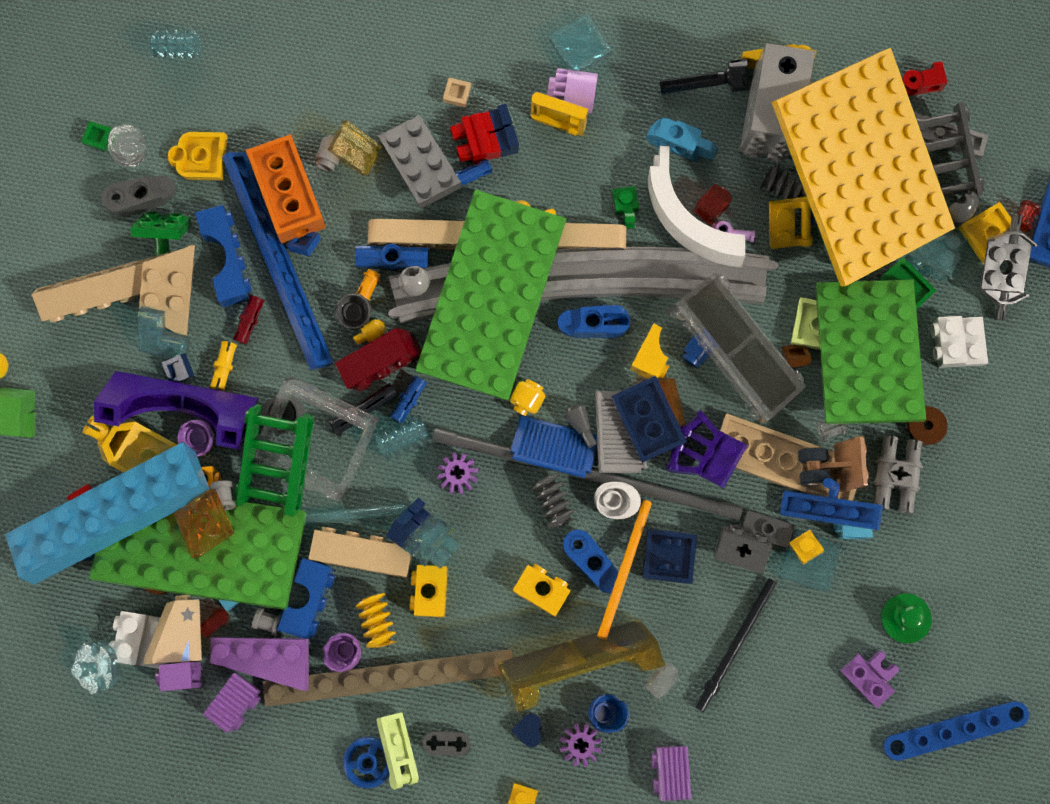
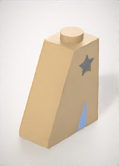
M190 595L175 596V601L166 603L145 655L144 665L202 660L199 599L191 600Z

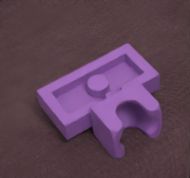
M882 650L877 651L867 662L858 653L840 670L876 708L895 692L887 682L899 671V667L895 664H891L887 668L881 667V662L886 657Z

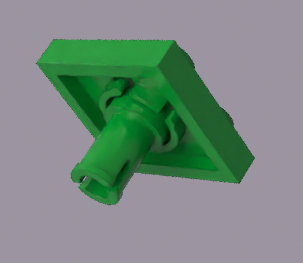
M156 211L145 212L130 227L131 237L154 238L155 255L170 252L169 239L180 240L190 228L191 217L183 216L182 213L159 215V212Z

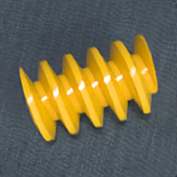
M385 593L364 598L356 604V609L364 610L358 617L360 619H367L361 624V628L369 629L364 633V638L372 639L366 644L367 648H380L398 642L390 640L396 632L387 630L388 627L393 625V621H385V618L391 613L382 611L388 605V602H380L379 600L386 595Z

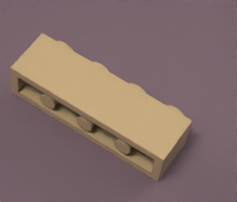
M322 527L321 531L314 530L309 560L409 578L414 551L413 547H409V544L400 547L396 543L384 542L385 538L372 535H370V540L360 538V533L346 531L345 535L336 534V529Z

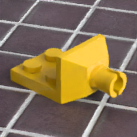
M91 416L87 422L97 429L94 430L87 425L83 429V434L89 435L98 441L97 444L102 460L122 472H126L177 445L130 418L123 421L118 427L94 422V416Z

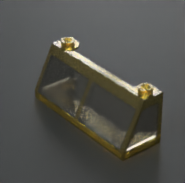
M639 619L610 628L607 640L597 637L598 632L498 662L497 666L511 712H520L534 707L539 701V687L619 662L635 663L640 667L641 672L664 667L665 663L658 641Z

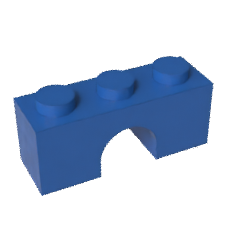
M302 558L294 582L304 585L308 589L309 601L300 609L287 606V610H284L280 620L278 631L302 639H310V636H315L319 622L316 621L318 613L324 611L327 603V598L324 597L327 588L331 589L336 575L333 574V568Z

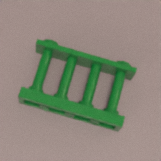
M256 404L247 410L244 418L247 429L240 479L234 490V496L237 497L236 505L241 506L249 500V497L282 503V506H285L284 515L295 516L301 510L315 415L305 413L295 421L261 415L262 405ZM259 425L293 431V434H296L294 444L290 446L257 439ZM256 449L289 455V458H292L291 468L287 470L254 463ZM252 473L286 479V482H288L287 492L279 493L251 487Z

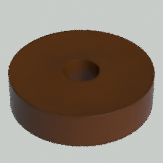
M925 406L926 420L924 422H907V431L915 442L919 440L923 442V446H930L940 442L945 437L948 430V422L945 415L939 409ZM925 422L930 424V430L924 428Z

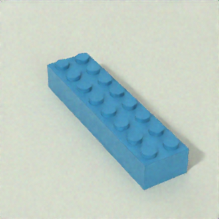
M182 442L6 533L5 536L18 577L35 585L211 494L196 452Z

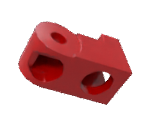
M942 61L933 62L929 70L920 72L909 70L902 77L908 96L942 91L948 83Z

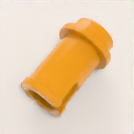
M368 269L367 272L363 273L364 278L356 293L361 294L370 301L377 282H381L379 279L381 274Z

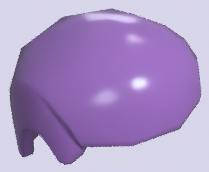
M190 420L184 423L177 435L178 444L184 442L196 452L197 457L209 452L215 442L213 429L202 420Z
M338 633L331 636L323 647L325 658L323 662L331 671L345 672L353 669L361 658L359 641L355 636L348 633Z

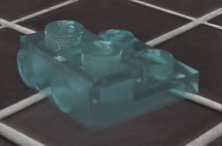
M949 231L907 253L904 258L916 270H923L929 273V276L937 281H946L951 277L968 239L953 231Z

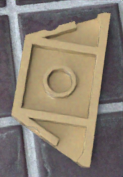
M189 245L183 249L166 253L163 256L146 260L142 266L139 311L183 338H187L195 245Z

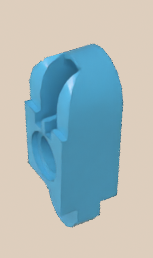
M667 118L659 119L650 127L646 136L647 141L658 148L660 146H670L669 152L697 162L699 156L714 159L718 151V147L713 142L700 137L702 130L679 120L675 122Z

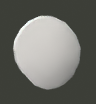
M608 482L597 488L594 494V504L599 512L607 518L625 519L636 514L639 510L641 497L638 491L627 483Z

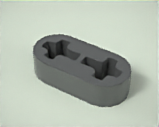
M432 731L423 738V748L431 755L461 756L468 752L471 745L468 735L462 732ZM432 736H437L438 741H445V746L439 745L436 747V750H432L431 745H427V740H431ZM460 736L467 745L462 747L461 751H457L456 746H448V741H456L457 737Z

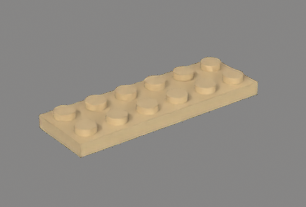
M725 414L719 431L747 445L735 469L803 494L828 497L829 489L824 485L807 486L800 484L799 474L807 471L806 464L799 462L798 451L806 448L822 447L736 416ZM828 450L829 460L823 463L835 462L834 452ZM827 470L830 473V479L836 481V470ZM856 489L839 492L838 499L853 501Z

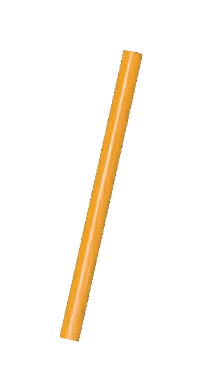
M648 500L642 501L597 637L607 640L652 502Z

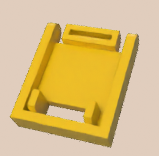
M539 92L532 95V120L566 131L574 136H583L587 123V108Z

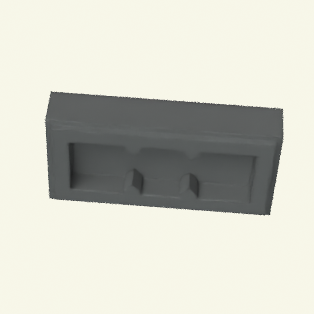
M749 510L746 511L742 524L744 532L751 534L754 532L763 533L768 536L767 539L771 540L772 545L788 549L795 526Z

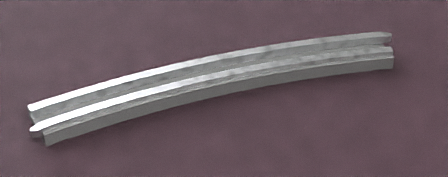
M596 247L559 249L556 251L541 301L591 297H673L763 305L767 289L765 287L767 271H774L779 265L775 261H771L769 256L745 253L742 267L728 266L704 259L687 248L626 247L625 250L622 248L600 249ZM451 263L424 268L430 281L428 289L420 296L413 297L402 291L399 285L401 274L389 276L396 303V308L388 312L389 317L399 318L401 325L433 318Z

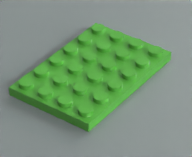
M914 280L855 281L847 286H840L839 282L816 283L825 424L924 422L926 420Z

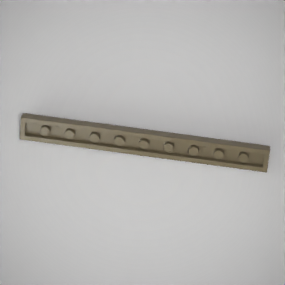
M512 649L361 668L345 672L309 675V690L306 691L269 680L263 681L264 700L266 707L513 675L515 670Z

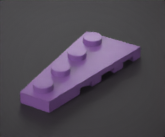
M211 638L212 664L299 690H309V639Z

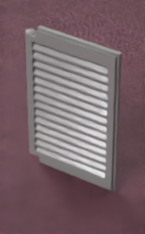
M595 391L599 473H641V469H647V461L641 462L611 397L619 393V391Z

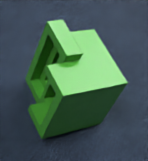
M0 387V435L29 438L35 436L36 412H31L35 410L34 390Z

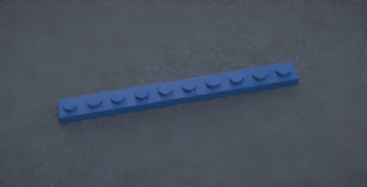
M227 152L222 159L310 370L329 367L334 362L287 250L277 236L245 152Z

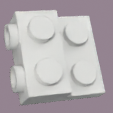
M962 316L938 317L933 321L930 330L932 338H935L936 347L933 349V357L937 361L938 368L982 366L988 364L983 317L962 318Z
M121 611L120 616H116L113 623V630L117 631L115 641H111L108 647V655L112 656L111 662L159 669V665H166V663L144 665L145 655L161 617Z

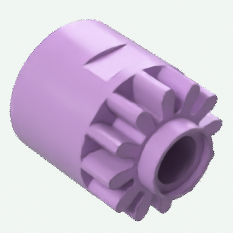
M557 68L556 77H550L547 95L587 108L588 114H592L598 73Z

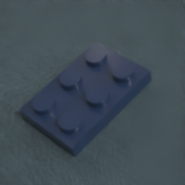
M656 375L611 396L642 463L687 442Z

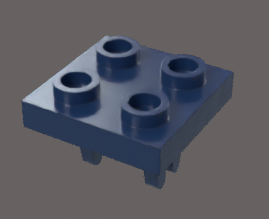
M648 529L642 579L692 584L697 535Z

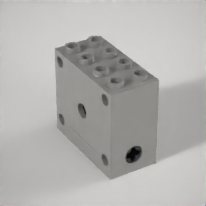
M766 43L753 70L739 152H743L745 156L757 158L758 155L766 156L768 160L775 162L786 159L790 151L771 102L810 84L815 51Z

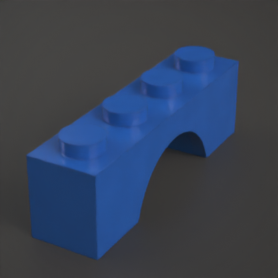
M220 205L195 212L200 234L204 240L219 244L225 249L226 262L224 268L212 279L218 302L222 307H227L248 301L249 292H252V286L249 278L244 277L243 270L247 268L243 255L239 256L237 248L241 247L237 233L233 234L231 226L235 225L231 211L227 212L225 207Z

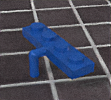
M826 478L823 481V485L829 489L828 497L784 491L780 511L782 516L877 531L880 529L883 506L838 499L840 484L833 479Z

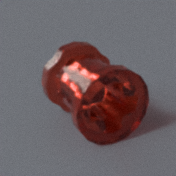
M1023 200L1017 215H1022L1020 230L1027 232L1032 228L1031 223L1035 216L1041 212V207L1030 200Z

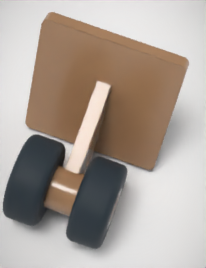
M858 436L835 443V462L823 463L829 460L826 448L799 450V462L806 464L807 471L799 474L800 484L807 486L823 485L824 479L830 478V473L827 470H836V481L840 484L839 492L866 487L869 474L866 469L867 448L864 437Z

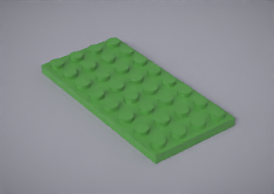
M475 189L415 370L416 372L509 401L567 218Z
M205 496L95 553L89 579L98 582L287 610L307 513L306 511L299 510L295 516L284 515L285 508L247 502L241 506L236 505L231 510L215 511L213 510L214 498Z

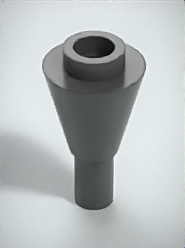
M575 404L569 407L564 418L582 435L588 448L597 445L590 431L586 406Z

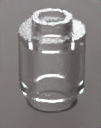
M660 662L646 679L647 683L644 687L660 700L679 681L680 678L677 676L679 670L670 662H667L665 665Z

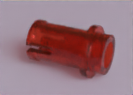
M223 607L215 608L213 610L214 613L200 624L201 634L204 637L209 638L223 624H228V620L231 617Z

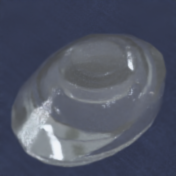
M124 124L113 128L109 133V152L117 163L123 166H136L143 162L146 157L147 147L145 138L140 130L132 125Z

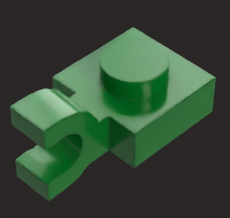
M636 186L612 189L615 214H623L626 229L635 228L634 223H636L634 212L639 211Z

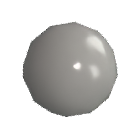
M418 266L406 268L399 277L400 288L410 296H420L429 287L430 278L427 272Z

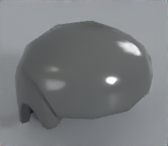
M968 190L960 199H954V204L948 208L954 223H963L975 214L979 204V198L975 192Z
M348 293L336 303L335 317L339 324L345 328L359 329L370 320L372 307L368 299L361 294Z

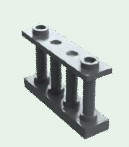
M959 102L953 107L954 113L931 118H917V113L914 112L921 132L925 128L956 122L959 136L931 142L924 141L928 152L961 145L964 159L933 165L936 174L966 168L968 182L942 187L943 196L959 194L968 190L975 192L978 197L983 195L984 181L982 177H979L968 126L970 114L968 108H965L964 102Z

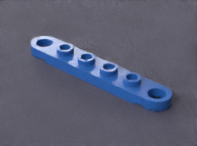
M1016 701L992 706L890 735L883 742V751L892 760L908 759L1024 726L1028 722L1029 711L1023 703ZM1013 707H1018L1022 715L1016 722L1009 716V712ZM895 740L900 741L903 745L902 752L894 755L890 750V745Z

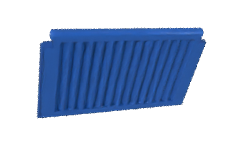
M520 415L510 453L514 454L512 456L513 460L585 478V473H591L597 445L588 448L582 435L573 428ZM592 434L597 443V435Z

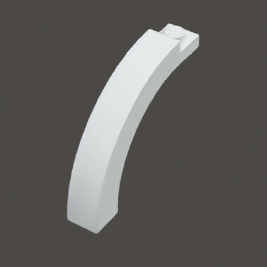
M660 146L658 155H654L653 166H650L648 174L650 200L660 222L675 240L691 252L715 263L742 267L745 259V235L714 229L696 219L684 208L677 198L670 180V146Z

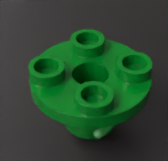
M908 593L895 595L885 603L880 611L881 622L885 632L898 643L909 644L918 642L928 634L931 628L932 615L925 601L916 595Z

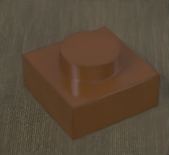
M782 346L781 354L787 367L798 368L811 365L812 357L806 346Z

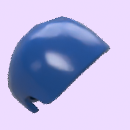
M602 694L590 703L588 716L591 725L595 729L603 733L620 731L627 725L629 711L625 701L619 700L612 694Z

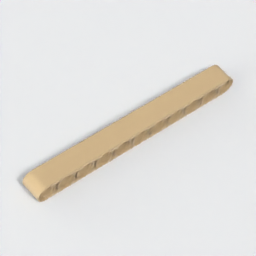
M372 219L368 222L367 245L386 246L388 244H395L398 247L455 250L465 221ZM565 223L557 248L559 250L597 247L600 249L622 248L626 250V226L619 224Z

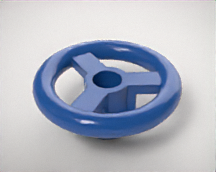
M362 737L352 742L347 748L343 757V769L347 778L354 785L361 788H375L383 784L390 776L387 762L383 773L377 768L376 751L380 748L384 753L380 739ZM370 744L367 753L360 755L357 761L351 762L352 754L358 747ZM365 758L371 759V767L364 766L363 761ZM358 769L363 774L372 773L376 779L370 781L359 779L352 770Z

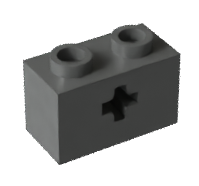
M731 524L729 527L723 525L714 551V557L716 560L763 574L772 548L771 540L767 539V535L760 532L751 534L744 532V529L737 525ZM743 544H747L748 547H745L743 550L739 549Z

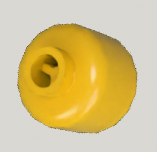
M526 379L525 382H518L510 397V402L515 405L513 410L525 417L527 413L536 414L545 399V393L542 391L544 387L529 379Z

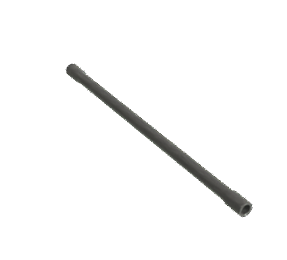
M435 427L433 432V442L457 446L581 478L513 460L512 456L514 454L510 453V447L463 436ZM591 469L589 474L585 473V478H581L600 484L624 482L633 486L639 494L708 511L737 521L740 520L742 514V506L722 501L718 502L610 473H599L598 470Z

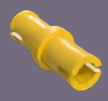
M228 341L221 342L218 359L213 364L215 370L209 388L216 390L218 381H220L218 390L225 391L229 372L233 370V365L231 364L235 349L237 348L236 344L231 342L229 350L226 352Z

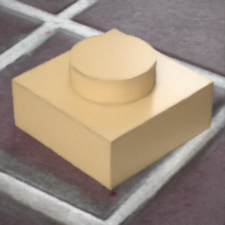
M448 78L443 102L466 108L472 87L471 83Z

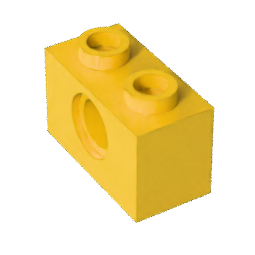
M534 564L533 567L527 565L512 592L555 617L571 591L567 588L568 583L558 577H555L554 580L545 575L547 571L537 564ZM540 582H545L550 587V592L545 596H541L536 592L535 587Z
M417 565V571H412L411 586H416L415 596L410 597V611H414V616L445 618L447 566ZM428 584L433 585L436 590L435 595L431 598H424L422 595L423 587Z

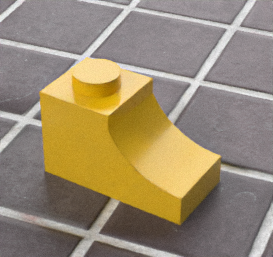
M656 324L652 325L630 368L631 371L646 379L655 375L657 378L663 379L669 368L666 365L669 357L662 353L659 344L662 327Z

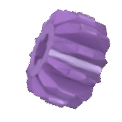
M453 453L452 462L447 457L443 458L447 467L438 465V470L445 473L437 475V479L445 480L441 484L443 489L451 485L449 488L450 494L454 493L455 487L458 488L460 495L463 494V486L471 491L472 486L468 482L477 483L478 481L476 477L471 476L478 473V468H470L475 463L473 459L465 463L466 454H462L461 459L457 460V454ZM457 468L460 469V472H465L464 475L461 474V479L456 480L455 476H451V473H455L454 469Z
M575 723V733L566 728L565 732L570 736L569 739L560 737V741L568 743L567 746L559 748L560 752L570 751L565 755L564 759L568 761L574 756L573 766L578 765L580 758L582 759L583 766L586 767L588 766L586 759L588 756L593 762L597 760L591 754L593 751L596 753L602 752V749L599 747H594V744L601 743L602 739H592L596 735L597 730L593 729L587 734L589 725L586 723L583 725L582 731H580L578 723ZM578 738L587 742V747L584 746L585 750L582 752L578 748H574V742L578 743L576 741Z

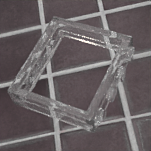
M290 376L283 380L269 417L281 419L291 395L364 430L340 485L308 469L306 471L305 489L315 490L321 493L325 499L331 498L339 502L348 491L379 418ZM264 426L259 439L271 442L277 428ZM256 449L254 461L287 470L291 468V461L273 452Z

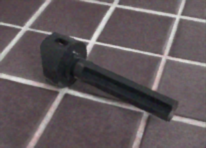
M747 59L728 61L726 71L659 80L661 94L719 86L727 83L732 93L750 90L748 83L743 79L744 71L748 66Z

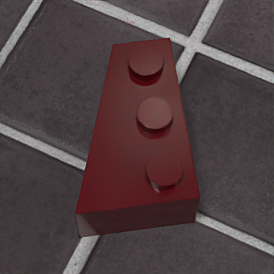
M395 328L339 360L335 365L347 389L362 391L368 388L370 383L383 379L391 373L418 361L422 350L413 332Z

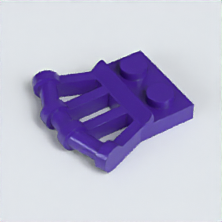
M699 410L695 418L684 427L681 426V430L686 440L690 438L708 447L707 451L702 456L684 447L686 443L671 450L670 463L667 464L666 471L697 475L724 489L744 454L747 445L719 431L706 415ZM704 423L715 436L710 441L693 431ZM681 453L700 462L698 467L679 465Z

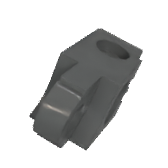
M162 175L149 178L145 176L112 184L106 187L101 197L104 207L111 214L117 217H127L166 205L165 202L170 201L174 197L177 188L169 177ZM147 191L143 198H137L140 192Z

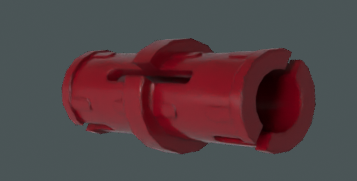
M249 296L243 314L239 316V326L232 340L241 344H248L252 330L258 324L257 318L265 300L256 296Z

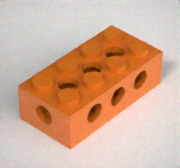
M291 134L246 150L281 244L289 242L294 238L306 236L307 233L317 232L326 228Z

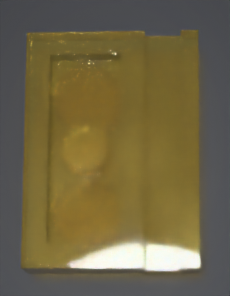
M344 120L341 122L342 126L340 130H337L328 151L361 175H368L378 156L377 152L382 146L348 120Z

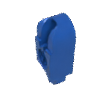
M618 305L580 307V309L566 310L558 318L557 326L561 333L566 334V336H573V338H618L628 331L630 317L627 311ZM588 318H595L598 321V325L590 327L586 324V320ZM616 319L620 322V325H612L611 321Z
M573 530L568 533L563 542L565 555L602 593L611 594L618 575V571L612 565L613 563L587 532ZM580 540L583 544L582 548L575 549L573 546L574 541ZM597 558L601 563L600 569L597 571L589 569L587 565L588 559Z

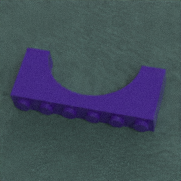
M115 371L94 400V422L119 427L126 419L144 412H183L208 422L217 432L216 445L241 450L245 442L247 425L244 423L245 414L250 407L258 404V398Z

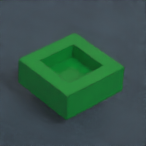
M89 121L81 143L106 152L114 131L111 127Z

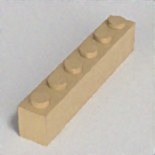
M164 254L35 289L32 297L41 321L50 320L51 323L64 319V315L73 313L74 316H78L88 312L87 309L97 307V309H103L111 306V302L120 300L121 303H125L135 299L134 296L139 295L141 290L143 262L163 256Z

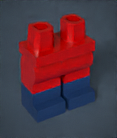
M506 103L497 106V109L461 117V123L450 126L453 141L465 138L467 143L456 147L459 161L472 160V163L476 164L484 159L491 160L518 153L519 142Z

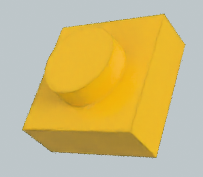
M811 530L789 542L790 548L802 565L824 552L823 547Z
M514 783L508 804H535L538 790Z

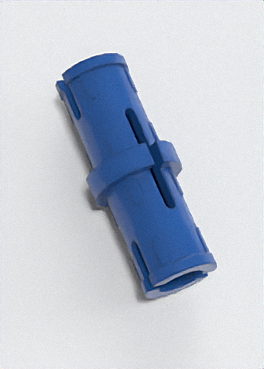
M414 375L406 391L400 394V400L389 417L403 424L412 407H416L418 403L416 400L428 383Z

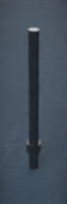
M768 578L711 680H707L703 689L705 691L695 706L704 713L713 695L716 696L721 688L719 686L777 584L774 580Z

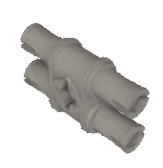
M884 435L882 437L881 456L876 459L878 466L876 480L873 482L874 486L877 487L874 504L882 505L883 510H889L891 489L897 488L901 491L898 512L914 514L915 495L920 491V487H918L920 470L923 469L922 463H920L923 442L919 440L915 442L912 439L907 440L905 461H897L898 459L895 456L898 437L893 436L891 438V436ZM899 470L900 475L904 476L897 480V475H893V472Z

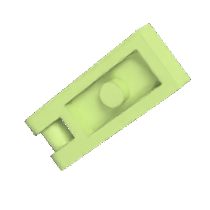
M403 713L376 719L390 774L389 783L391 788L395 790L402 788L403 784L406 783L408 785L418 783V772ZM404 765L405 772L401 774L400 766Z

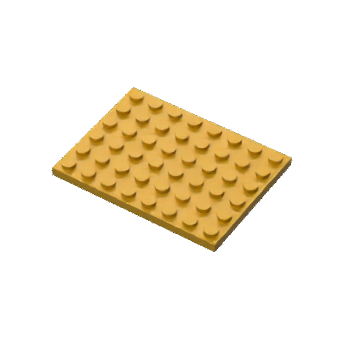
M891 48L880 51L771 102L840 286H847L955 229Z

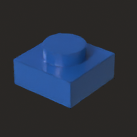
M310 232L306 236L291 239L287 247L291 252L310 256L321 238L319 233Z

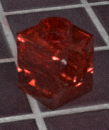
M714 184L696 203L693 211L711 226L729 207L733 198L730 197L731 195L727 189Z

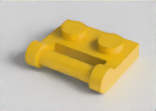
M807 197L769 201V245L771 249L793 246L808 247L813 245L811 207ZM795 208H801V235L795 236Z

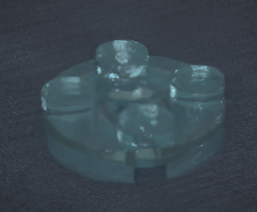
M106 642L86 643L77 652L75 664L72 665L71 672L75 678H78L83 688L91 694L99 693L112 688L116 684L119 677V667L115 668L114 660L118 658L114 649Z

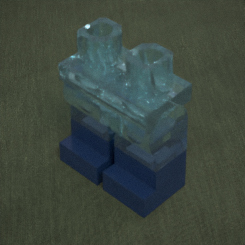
M418 497L394 521L386 537L413 557L421 559L419 562L423 566H426L431 561L441 569L449 558L457 552L462 543L452 536L456 529L451 525L447 526L443 520L435 518L423 508L426 503Z

